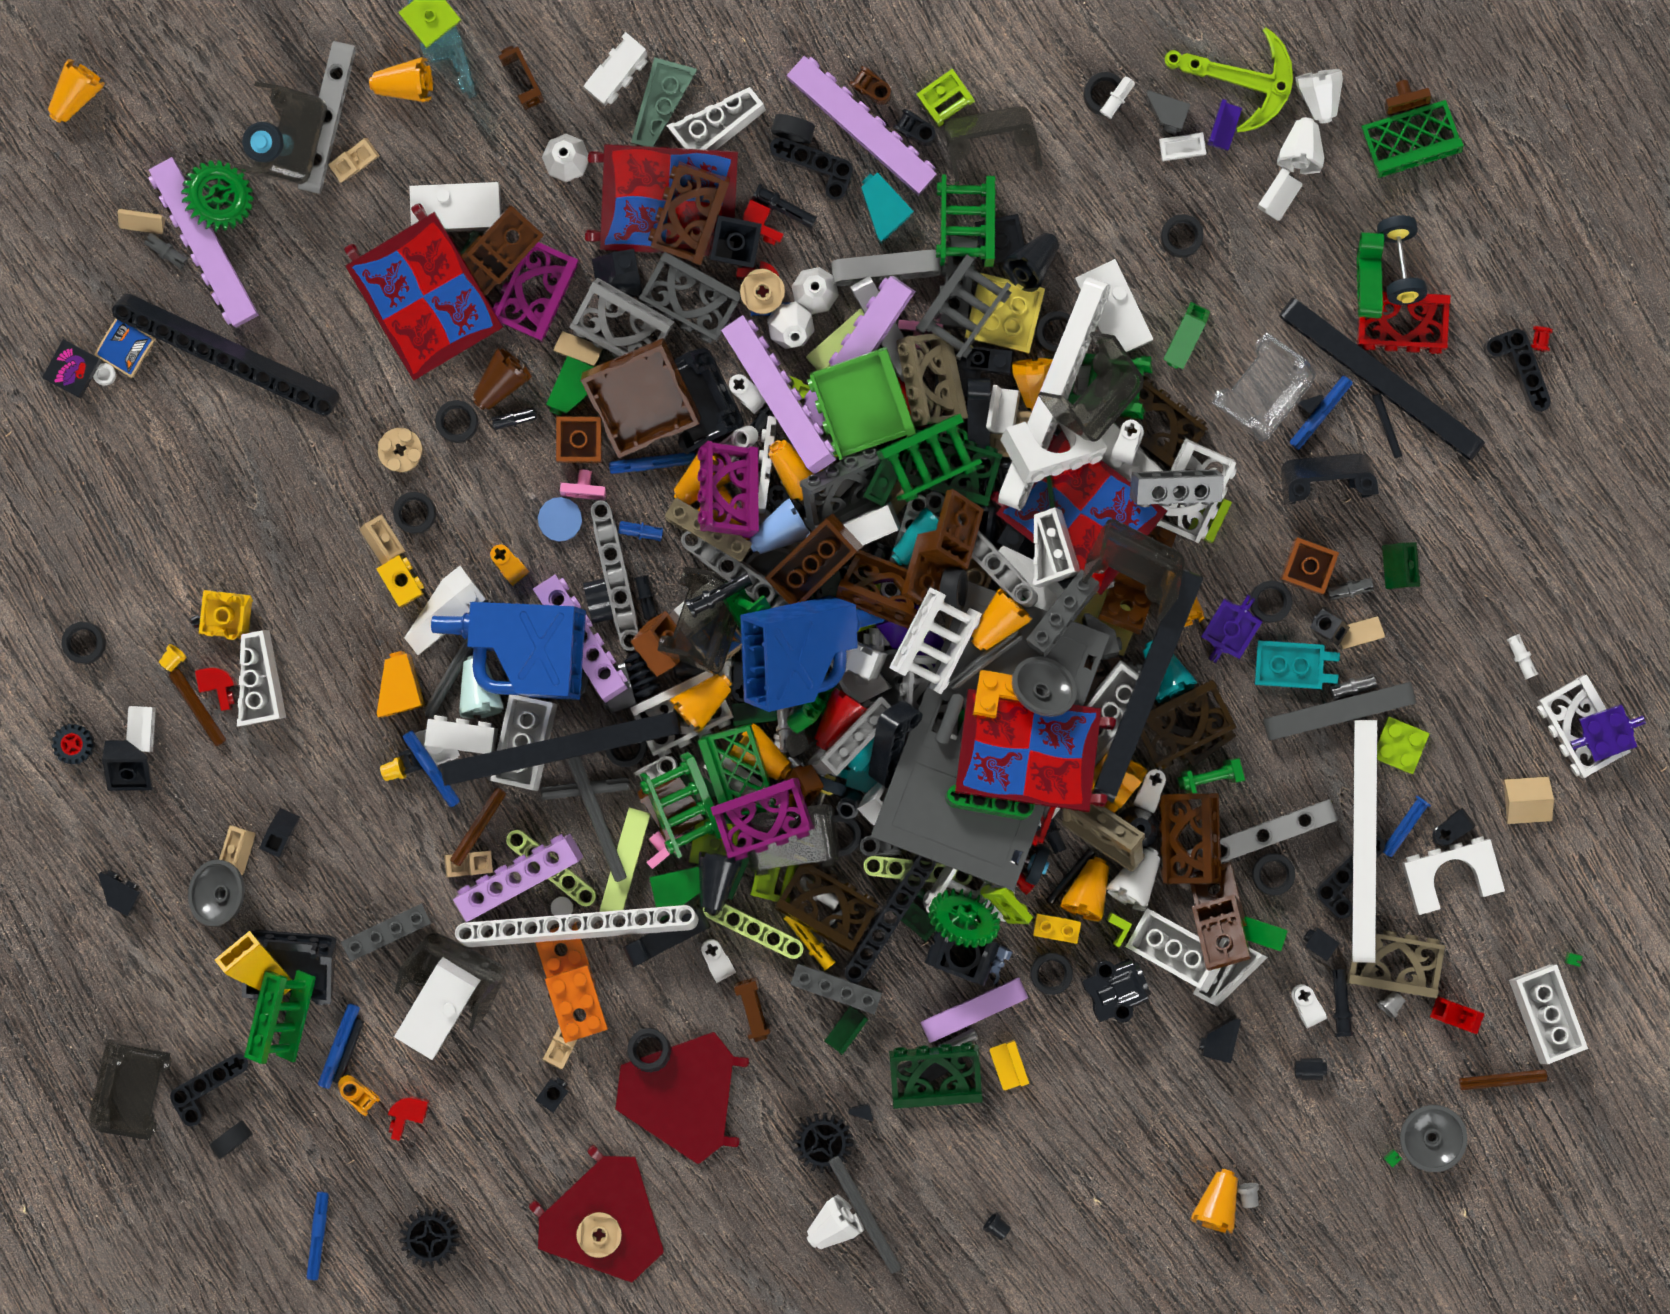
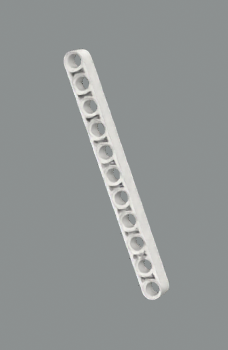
M1090 277L1085 280L1027 423L1036 442L1045 450L1049 447L1110 294V284ZM1013 462L1000 490L998 501L1001 504L1021 510L1026 504L1034 482L1024 483Z
M1355 720L1353 962L1375 963L1377 720Z
M682 905L468 922L457 926L455 936L465 947H482L685 931L694 929L699 919L692 907ZM685 914H692V918L688 922H682V917ZM669 915V921L665 924H661V917ZM647 917L646 924L638 925L640 918ZM619 919L626 920L622 927H616V922ZM597 921H603V926L600 929H594V924ZM581 922L580 929L572 931L573 924ZM559 924L558 931L550 932L552 925ZM514 927L516 929L513 935L506 936L509 928ZM530 927H538L534 934H528ZM489 929H493L494 932L492 936L489 938H485V932ZM466 931H471L470 938L464 940L463 934Z

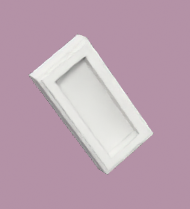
M1203 132L1159 139L1162 162L1206 155Z

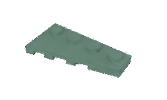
M654 57L631 144L651 147L656 145L695 76L696 68Z

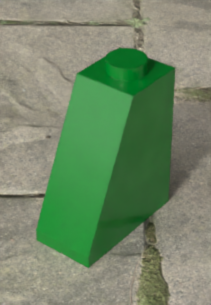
M1190 302L1163 359L1167 361L1166 363L1176 369H1184L1206 325L1210 314L1209 310Z
M567 356L546 403L550 407L549 412L558 416H562L563 413L569 415L588 397L581 382L582 373L594 367Z
M699 866L649 877L656 908L682 906L700 893ZM665 915V916L661 917L660 921H661V920H664V919L667 918L669 915Z
M1245 916L1247 926H1244L1247 941L1281 952L1288 930Z

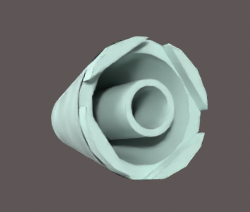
M473 656L467 657V660L463 662L459 707L460 717L474 719L473 715H481V718L501 713L504 707L500 695L486 692L478 685L473 676ZM486 663V673L493 680L488 665Z

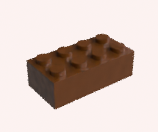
M831 514L779 563L765 579L789 604L807 601L863 545L834 514Z

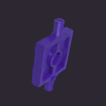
M1247 594L1242 605L1234 604L1225 598L1223 599L1201 635L1202 638L1211 642L1215 647L1208 658L1212 661L1213 659V662L1217 663L1222 652L1231 654L1238 659L1241 658L1263 621L1249 611L1255 601L1254 597L1251 598Z
M1620 704L1579 719L1583 729V737L1570 742L1573 750L1587 746L1596 762L1637 747L1633 728L1644 725L1646 722L1643 715L1630 720L1625 714L1623 705Z

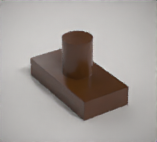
M1401 80L1395 84L1399 96L1386 99L1385 111L1388 116L1429 105L1431 100L1430 90L1425 88L1412 92L1408 80Z

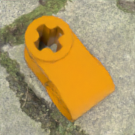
M496 545L491 549L490 557L512 586L529 573L528 569L505 545ZM497 549L506 551L504 554L506 558L503 561L500 558L498 560L495 559L497 555L495 551Z
M343 1076L338 1082L341 1096L364 1116L368 1115L367 1111L375 1102L381 1100L370 1088L365 1087L353 1076ZM347 1084L355 1085L354 1089L350 1092L343 1090Z

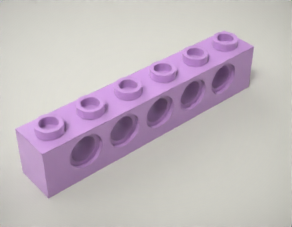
M553 575L533 588L543 605H554V599L557 596H564V602L559 606L581 608L576 597L573 596L571 598L567 593V590L570 588L564 578L559 580L556 575ZM586 615L585 633H587V639L584 641L582 668L602 700L606 703L628 689L625 685V682L628 680L622 670L617 671L613 666L616 663L610 651L605 653L602 645L605 643L598 633L593 634L590 629L593 624ZM592 651L599 652V657L595 661H590L588 658ZM604 669L611 671L610 677L607 679L600 678V673Z
M560 834L550 840L552 844L546 847L541 844L532 850L533 854L526 857L523 854L514 859V864L508 868L505 864L494 871L495 875L491 877L484 875L476 880L477 884L470 888L469 885H466L457 891L458 895L453 901L464 920L468 922L579 862L584 856L571 834L565 837ZM550 852H556L559 860L552 859ZM531 862H537L540 870L533 869ZM513 872H518L521 875L520 881L513 877ZM494 882H499L502 885L503 890H497L494 886ZM476 892H480L484 896V901L477 899Z

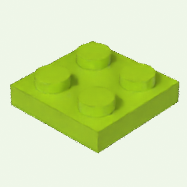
M1388 716L1377 741V760L1413 774L1430 733Z

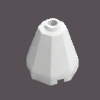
M1322 70L1315 74L1311 72L1295 77L1296 86L1313 119L1319 120V123L1331 122L1332 117L1337 116L1343 82L1342 70Z
M1304 117L1295 122L1279 152L1277 165L1289 172H1294V168L1301 169L1299 174L1304 175L1320 173L1324 164V153L1319 126L1313 119Z
M568 134L549 140L542 156L548 174L564 182H569L574 178L583 176L589 163L588 152L583 140Z
M820 267L801 271L792 285L794 301L809 310L812 315L828 312L839 296L836 283L834 284L833 275ZM816 285L819 289L814 291L812 286Z
M796 301L790 302V304H781L767 319L771 340L785 349L804 346L814 333L811 312Z
M837 1194L826 1202L807 1230V1240L814 1248L823 1249L855 1238L864 1231V1228L857 1213L853 1215L850 1212L852 1206Z

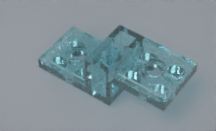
M457 26L453 27L428 48L421 41L419 42L424 57L429 58L431 63L452 58L456 72L461 74L457 79L462 93H467L469 98L478 96Z

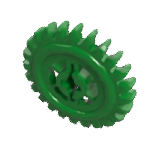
M209 160L208 167L204 163H200L199 168H192L194 174L188 173L186 175V178L189 180L184 181L182 185L187 188L183 189L181 194L187 196L182 199V203H189L185 211H194L190 219L199 217L197 225L205 221V229H208L213 224L215 232L219 229L220 225L223 231H226L228 224L234 229L236 221L238 224H242V216L244 218L249 216L247 210L250 211L253 207L248 202H252L254 198L248 194L252 193L253 189L246 187L250 181L242 179L245 175L244 173L237 174L238 167L230 169V163L228 162L225 166H222L220 160L217 161L216 165H214L213 161ZM217 180L216 184L212 187L206 185L209 181ZM220 181L226 183L228 186L225 187L224 185L220 184ZM203 188L207 192L206 196L202 195ZM231 194H233L234 196L233 202L228 200V197ZM223 205L230 206L227 209L219 210Z
M955 888L951 890L950 895H948L947 890L943 894L938 893L929 906L928 916L931 919V924L935 926V930L942 932L941 936L943 938L948 937L949 942L955 941L956 945L959 946L963 944L964 947L971 945L973 948H976L978 945L985 946L986 943H991L997 937L1000 930V918L997 919L998 912L991 914L994 905L986 908L988 899L983 903H979L980 894L975 899H972V891L965 897L963 888L958 895L955 894Z

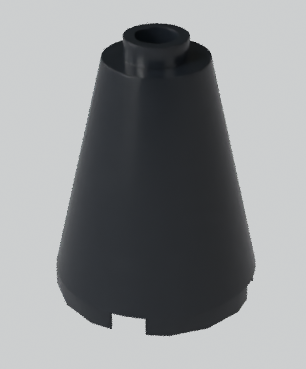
M1043 233L1007 256L1004 260L1003 271L1009 281L1015 286L1020 284L1024 287L1022 290L1026 292L1038 290L1059 249L1057 237L1050 233Z
M1133 806L1123 810L1118 815L1135 828L1138 825L1143 826L1142 832L1145 834V838L1142 841V847L1144 849L1150 847L1155 842L1159 833V824L1152 812Z
M700 851L698 856L700 906L705 908L704 912L717 914L718 910L722 911L742 866L743 859L735 861V858H728L726 855L707 854V852Z

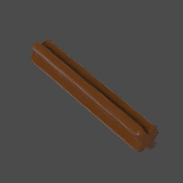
M179 669L173 670L169 674L170 679L214 745L220 746L226 741V738Z
M495 788L450 858L453 864L461 866L505 798V791Z
M1542 1069L1466 1077L1459 1079V1087L1461 1090L1538 1083L1546 1082L1548 1076L1547 1071Z

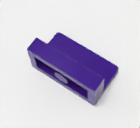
M1222 99L1207 145L1229 151L1242 108L1226 103L1227 100Z

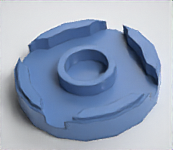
M563 497L552 498L541 507L538 515V524L542 533L549 539L558 542L567 541L575 537L580 531L582 514L579 507L570 499Z

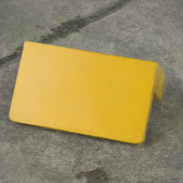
M1014 1040L989 1049L1003 1090L1029 1084Z

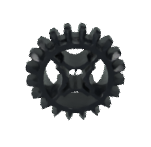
M826 1112L823 1113V1119H819L818 1113H815V1121L812 1122L808 1116L806 1117L807 1126L802 1122L799 1124L804 1129L803 1132L800 1130L795 1131V1134L801 1136V1138L793 1139V1143L800 1144V1146L794 1148V1152L802 1151V1154L797 1159L802 1160L804 1157L807 1159L803 1163L804 1167L808 1166L811 1162V1171H815L817 1165L820 1166V1173L824 1172V1166H828V1171L832 1172L829 1160H817L810 1155L822 1151L830 1160L839 1156L842 1162L846 1163L847 1159L843 1155L852 1154L846 1147H853V1142H847L846 1139L852 1138L853 1135L852 1133H844L849 1129L848 1125L843 1128L840 1127L843 1123L842 1118L836 1123L834 1122L835 1114H832L831 1119L828 1120ZM817 1125H829L835 1128L836 1131L824 1134L818 1129ZM812 1130L816 1141L811 1147L806 1149L805 1137ZM819 1136L824 1140L829 1139L830 1142L827 1143L829 1145L828 1150L824 1146L817 1147V1143L820 1142L818 1140ZM841 1136L842 1147L839 1153L835 1155L831 1144L836 1138Z
M426 1207L425 1215L419 1209L416 1211L418 1218L410 1214L409 1219L412 1223L409 1221H404L403 1223L408 1230H400V1233L406 1235V1237L400 1238L399 1242H407V1245L401 1249L402 1251L410 1250L406 1258L409 1259L414 1255L416 1258L413 1260V1264L416 1265L420 1259L422 1260V1268L426 1266L427 1261H429L430 1268H434L435 1261H437L439 1266H442V1257L447 1262L450 1261L451 1258L448 1252L453 1255L456 1254V1250L451 1246L456 1247L460 1244L458 1241L453 1240V1238L460 1237V1233H453V1230L457 1229L458 1225L450 1226L449 1224L454 1218L451 1216L446 1221L444 1217L447 1212L443 1211L441 1216H438V1208H435L433 1214H430V1208ZM425 1220L424 1233L412 1236L415 1225ZM432 1220L440 1223L447 1233L436 1231ZM428 1231L437 1237L433 1239L431 1245L423 1238L428 1234ZM448 1240L445 1250L435 1255L436 1242ZM413 1243L423 1244L428 1255L419 1252Z

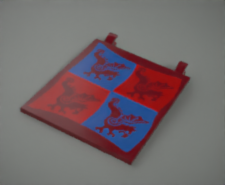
M604 144V153L590 151L588 162H603L601 231L586 230L585 240L590 242L600 241V250L624 251L634 249L635 252L664 253V251L650 248L652 241H649L648 237L651 229H656L658 220H655L658 208L664 207L666 200L662 199L666 186H671L673 179H670L669 176L673 165L678 166L679 161L730 178L718 215L735 218L738 151ZM685 174L681 177L680 184L682 186L688 185V179L692 183V189L697 188V182L693 175ZM701 178V187H718V183ZM676 188L674 190L672 199L681 194L676 190ZM700 196L701 205L703 207L709 206L710 201L708 199L703 201V196ZM696 197L684 201L675 208L678 219L684 229L692 221H706L707 216L698 210L695 201ZM668 211L663 224L671 222ZM715 225L704 256H709ZM694 226L688 231L689 235L692 230L694 234H699L700 228ZM665 229L661 234L662 240L668 244L674 243L680 237L676 233L674 237L668 238L671 235V231ZM684 241L677 246L678 248L695 253V249Z
M420 203L411 207L413 214L419 220L418 222L364 255L360 256L355 244H350L344 248L346 254L352 260L345 267L413 381L503 328V325L436 212L427 216L424 207Z
M1063 430L1057 437L1053 434L1050 442L1051 445L1047 451L1052 453L1069 451L1070 444ZM1100 460L1095 464H1084L1076 470H1065L1057 476H1052L1056 508L1062 510L1079 568L1099 582L1100 588L1097 593L1102 595L1168 511L1158 504H1150V507L1137 506L1130 499L1131 482ZM1046 477L1038 482H1034L1026 504L1021 510L999 503V493L997 491H993L990 496L992 501L1001 506L996 515L1032 543H1034V515L1050 509Z
M968 689L955 793L1083 812L1090 811V804L1098 807L1106 805L1107 795L1092 794L1099 727L1113 730L1116 725L1114 717H1101V708L1074 704L1062 715L1054 717L1042 716L1028 710L1018 700L1000 697L995 718L973 715L977 690Z

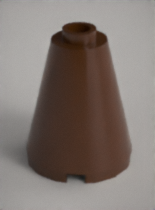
M498 348L495 351L473 394L475 398L474 403L482 410L485 408L490 410L532 377L529 369L526 366L522 369V366L519 364L520 360L505 349L501 348L500 350Z

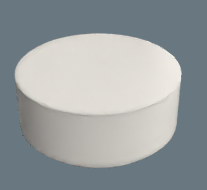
M101 363L93 378L98 384L108 386L115 381L116 371L110 364Z
M558 897L551 904V912L554 916L569 915L573 912V903L567 897Z

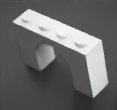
M1083 404L1065 409L1058 423L1070 444V450L1064 453H1052L1043 449L1036 442L1026 422L1005 429L1000 440L1024 483L1030 481L1038 482L1049 475L1057 476L1068 469L1076 470L1084 464H1095L1103 458L1102 456L1107 446Z
M1481 836L1471 839V844L1463 846L1462 842L1449 845L1450 850L1441 852V848L1428 851V856L1420 858L1419 854L1406 857L1407 862H1403L1402 866L1417 915L1440 909L1434 887V876L1440 865L1452 859L1461 860L1470 866L1481 897L1505 891L1490 839L1484 840V837Z

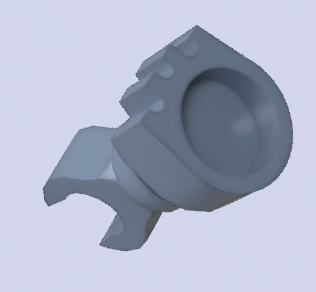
M1000 945L997 956L991 966L990 973L996 974L994 984L999 981V971L1005 965L1004 960H1010L1013 953L1012 950Z

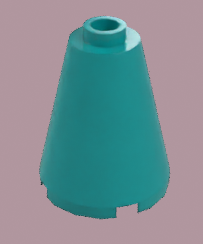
M927 507L921 510L892 549L894 552L892 557L899 566L902 564L906 567L909 566L918 534L937 529L939 520Z
M1152 641L1148 642L1145 645L1146 649L1143 650L1145 659ZM1174 654L1155 698L1158 704L1168 702L1167 697L1176 698L1195 687L1194 684H1197L1196 679Z

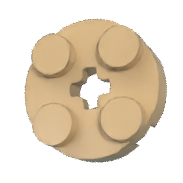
M757 269L745 277L740 287L742 302L750 311L757 314H768L781 306L785 296L783 281L777 274L768 269ZM761 285L765 289H769V293H766L764 298L756 294Z
M391 429L378 442L379 459L385 467L392 471L408 472L414 469L421 459L423 452L422 443L419 437L408 429ZM400 444L406 447L403 456L394 453V450L397 449L396 445Z
M602 1212L592 1213L579 1224L577 1241L581 1249L589 1256L596 1258L606 1257L619 1246L621 1228L617 1220L611 1215ZM598 1228L602 1229V1233H606V1237L601 1238V1241H596V1237L593 1236V1232H597Z

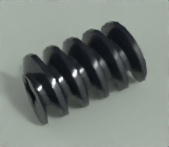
M638 652L628 655L629 657L624 660V663L631 664L627 668V672L634 673L629 677V680L636 681L637 683L632 686V689L639 690L634 695V698H643L660 693L661 691H655L660 686V683L652 682L658 676L650 674L651 670Z

